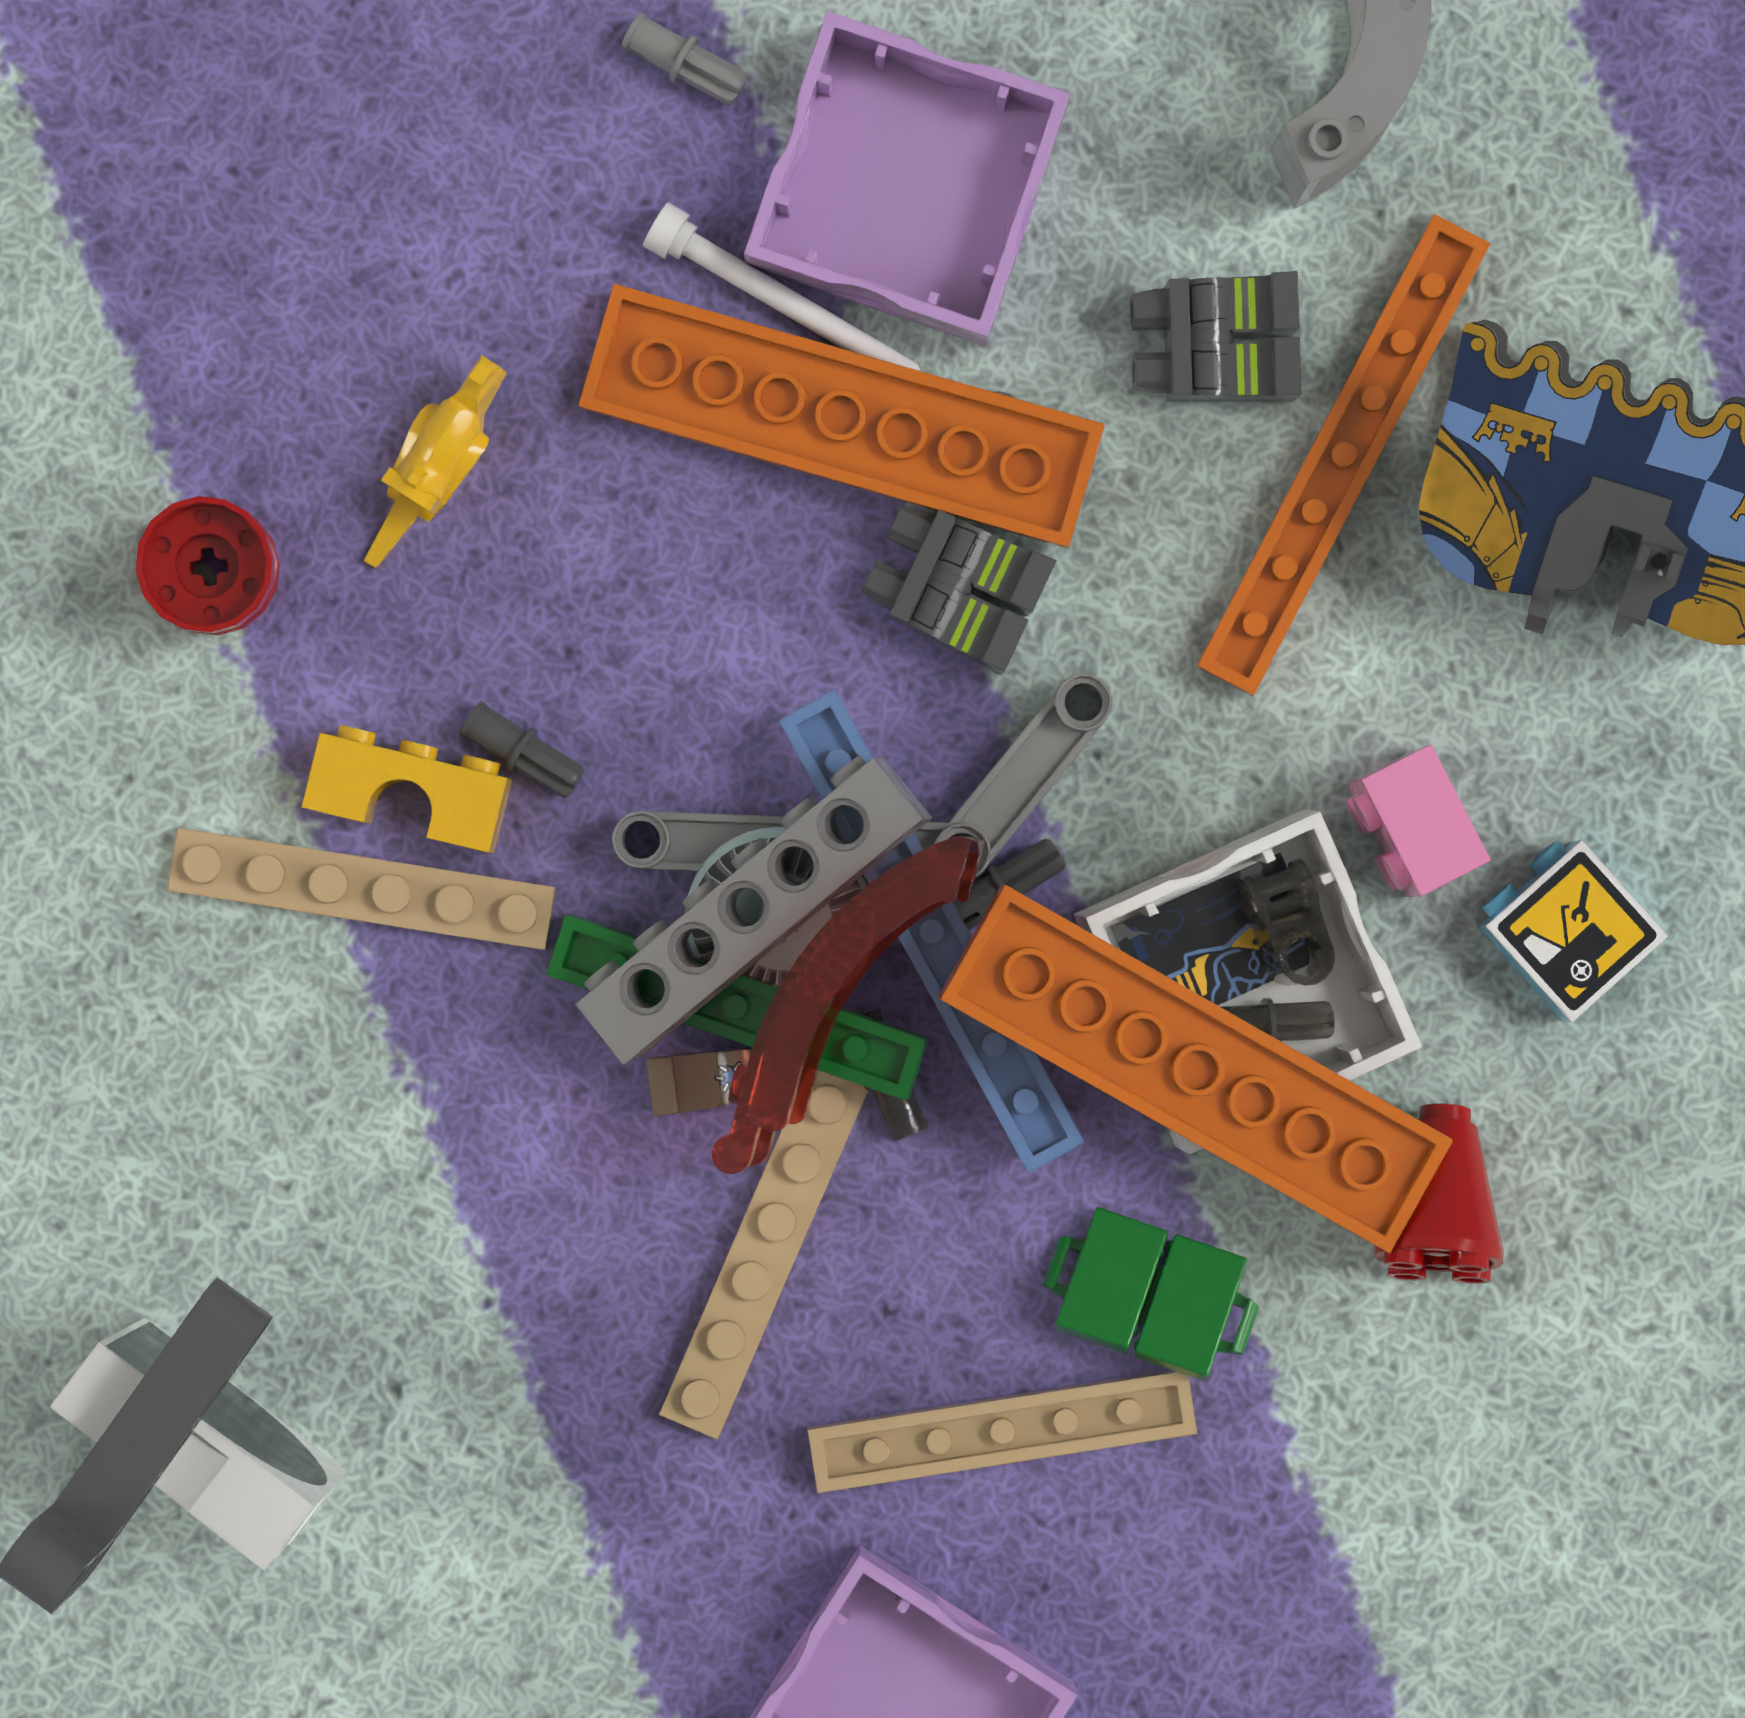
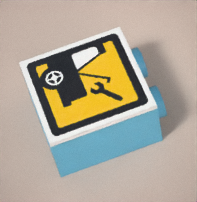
M1556 840L1532 860L1529 866L1535 874L1519 889L1516 890L1511 883H1508L1481 907L1488 916L1477 927L1561 1021L1573 1022L1664 941L1668 935L1582 840L1571 841L1565 847Z

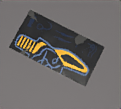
M1281 852L1274 855L1276 858L1274 861L1269 863L1257 862L1156 907L1159 913L1151 917L1140 914L1111 927L1121 951L1216 1005L1227 1002L1324 958Z

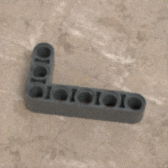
M217 1277L196 1302L54 1504L33 1520L12 1545L0 1562V1578L50 1614H53L84 1584L260 1338L273 1316Z

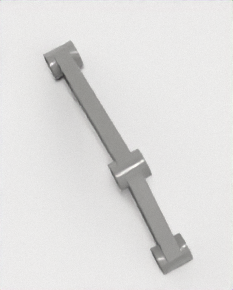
M1085 673L1073 675L1066 679L950 822H927L915 832L941 881H965L980 875L1107 720L1112 711L1113 698L1109 687L1102 679L1093 674ZM1084 686L1092 689L1098 695L1100 709L1094 719L1078 721L1068 714L1065 708V696L1069 690L1074 687ZM636 811L622 817L614 827L612 836L613 849L618 858L631 867L653 870L698 871L705 860L725 842L749 831L770 827H784L780 822L784 816ZM648 822L654 825L659 832V848L648 858H635L626 848V834L631 826L636 823ZM834 822L836 833L842 840H844L843 836L841 835L838 827ZM957 834H965L976 840L980 849V857L973 868L959 871L947 864L944 859L943 849L950 837Z

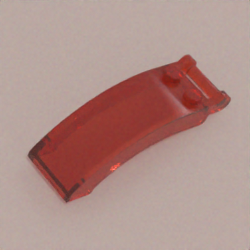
M956 836L938 842L907 858L872 881L831 917L806 946L787 973L765 1014L747 1066L739 1064L735 1070L728 1096L729 1103L737 1104L730 1134L720 1137L712 1148L713 1163L720 1171L726 1174H735L744 1171L748 1166L752 1167L762 1163L771 1152L776 1131L784 1129L787 1124H797L805 1119L824 1050L836 1021L849 997L875 961L903 933L943 905L955 900L960 902L969 900L984 840Z

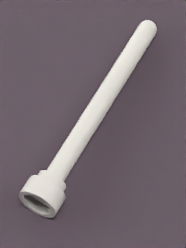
M669 202L662 208L644 240L643 247L663 259H666L668 255L678 260L682 256L687 257L842 349L921 371L919 365L913 360L696 234L698 227L688 221L690 215Z

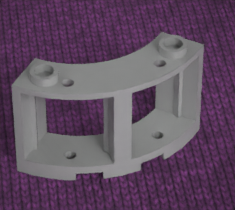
M1344 0L1348 16L1349 40L1346 65L1342 77L1332 90L1316 105L1284 123L1270 150L1294 209L1318 198L1338 185L1360 165L1388 128L1391 120L1404 103L1423 60L1430 29L1431 0Z

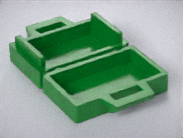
M1097 1207L1085 1239H1075L1070 1236L1060 1237L1048 1268L1043 1286L1064 1299L1056 1320L1055 1329L1126 1354L1129 1351L1133 1337H1136L1138 1334L1137 1325H1142L1143 1328L1139 1340L1135 1341L1133 1346L1136 1358L1202 1381H1207L1216 1353L1243 1355L1259 1306L1252 1299L1246 1298L1237 1292L1247 1264V1258L1176 1234L1173 1241L1168 1243L1169 1253L1164 1267L1158 1266L1159 1261L1164 1259L1165 1252L1163 1249L1168 1237L1167 1230ZM1072 1249L1080 1252L1069 1286H1066L1057 1281L1068 1250ZM1232 1305L1245 1309L1234 1343L1221 1339Z

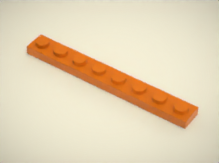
M1436 214L1431 217L1196 668L1251 697L1254 696L1491 243Z

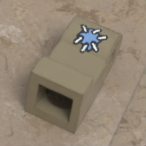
M753 1047L649 1057L646 1059L653 1117L771 1098L766 1053Z

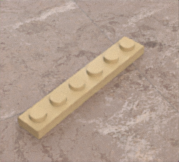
M177 828L167 891L547 950L557 887Z
M810 1067L808 1068L659 1415L718 1440L869 1090L868 1087Z
M1173 1370L808 1427L817 1493L1197 1434L1189 1376Z

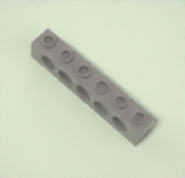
M858 756L850 761L830 779L836 789L818 804L809 797L794 807L780 821L786 830L772 842L766 845L762 838L754 841L731 861L737 871L718 886L713 879L703 883L682 901V904L688 911L673 924L668 926L663 919L658 921L633 942V945L639 952L621 967H619L615 960H612L585 981L584 985L590 992L575 1005L623 1065L639 1060L932 819L931 815L884 757L872 758L866 763L861 756ZM846 805L858 810L864 823L862 834L853 843L842 840L834 827L836 814ZM794 847L805 849L813 860L812 875L803 884L793 881L785 869L786 856ZM745 888L755 890L763 900V914L755 924L742 920L736 910L737 897ZM695 929H701L708 933L714 943L713 956L705 965L694 961L687 950V940ZM647 969L659 974L664 982V996L657 1005L645 1001L639 992L638 983L640 976Z

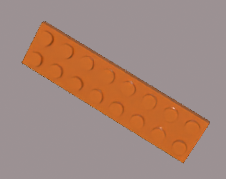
M615 283L613 284L578 404L583 410L934 511L941 510L958 518L1069 549L1105 428L1104 423Z
M1001 884L937 997L1388 1253H1391L1453 1142V1139L1005 884Z

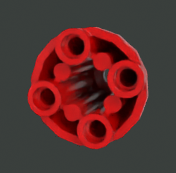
M1443 1103L1420 1106L1419 1120L1453 1139V1142L1391 1253L1374 1245L1373 1257L1388 1267L1387 1276L1394 1279L1424 1280L1426 1279V1270L1452 1272V1280L1460 1283H1490L1491 1270L1499 1268L1503 1264L1504 1250L1478 1128L1474 1123H1471V1109L1461 1105Z

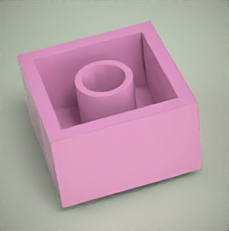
M1432 744L1415 749L1348 784L1353 797L1345 800L1347 809L1361 834L1372 832L1383 853L1374 857V860L1382 878L1391 891L1396 889L1402 890L1405 897L1423 896L1491 861Z

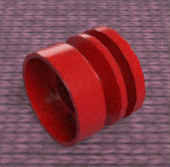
M196 496L172 503L150 521L138 543L135 571L144 598L160 617L193 633L220 636L244 629L266 611L277 591L280 561L273 538L257 518L225 499ZM213 550L217 559L228 563V571L217 574V584L209 586L206 577L195 574V565L204 563L206 552Z

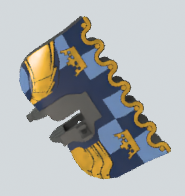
M1486 319L1465 324L1462 331L1452 388L1424 479L1419 502L1422 535L1429 550L1442 567L1461 581L1485 589L1532 596L1524 629L1543 635L1560 589L1575 591L1589 583L1604 560L1614 526L1642 534V538L1611 634L1623 637L1632 623L1645 626L1647 619H1650L1694 639L1718 645H1745V398L1731 397L1722 402L1714 416L1708 419H1701L1693 411L1694 393L1689 383L1681 378H1669L1661 382L1659 386L1655 387L1648 399L1639 400L1631 392V372L1628 366L1618 359L1603 361L1592 367L1583 381H1577L1569 373L1570 355L1566 347L1558 341H1544L1540 344H1535L1526 350L1519 362H1515L1510 359L1507 353L1508 335L1502 326Z

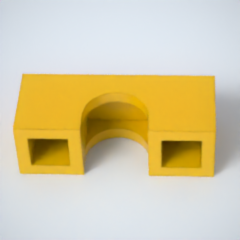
M340 724L336 736L319 733L301 808L371 824L377 800L382 792L395 783L410 781L419 785L426 792L431 802L432 816L426 838L495 854L512 784L511 779L498 776L501 763L463 754L461 766L436 761L439 748L402 739L399 751L374 746L376 733Z

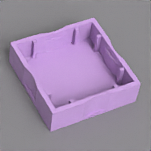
M827 11L797 97L796 118L786 148L773 167L744 252L745 262L758 270L986 347L1060 131L1071 93L985 64L965 63L945 58L922 47L912 39Z
M859 1545L749 1718H1064L1078 1695L1075 1683Z

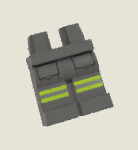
M1298 271L1272 272L1271 275L1169 279L1161 289L1133 293L1130 297L1131 331L1164 330L1165 352L1133 354V390L1155 394L1166 393L1167 402H1294L1302 395L1300 337H1292L1300 329ZM1246 338H1273L1272 340H1242V341H1234V339H1246Z
M901 506L887 535V539L918 554L908 575L876 560L861 592L878 605L890 610L889 619L907 626L1000 675L1003 674L1029 620L1007 609L1003 610L972 595V593L976 591L1029 616L1033 613L1057 560L997 537L979 527L956 519V517L941 510H938L934 517L924 511Z

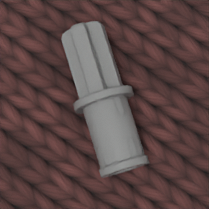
M641 12L632 21L621 45L622 50L631 52L669 73L670 82L676 84L680 79L726 105H732L738 99L746 83L747 75L743 70L699 47V39L697 37L691 36L687 40L647 18Z

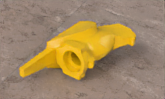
M483 355L480 356L456 394L442 401L441 404H427L419 412L409 429L393 468L389 467L381 479L382 482L388 485L387 495L395 500L364 559L365 562L374 568L381 564L418 517L430 522L447 503L488 445L489 437L483 432L484 416L507 372Z

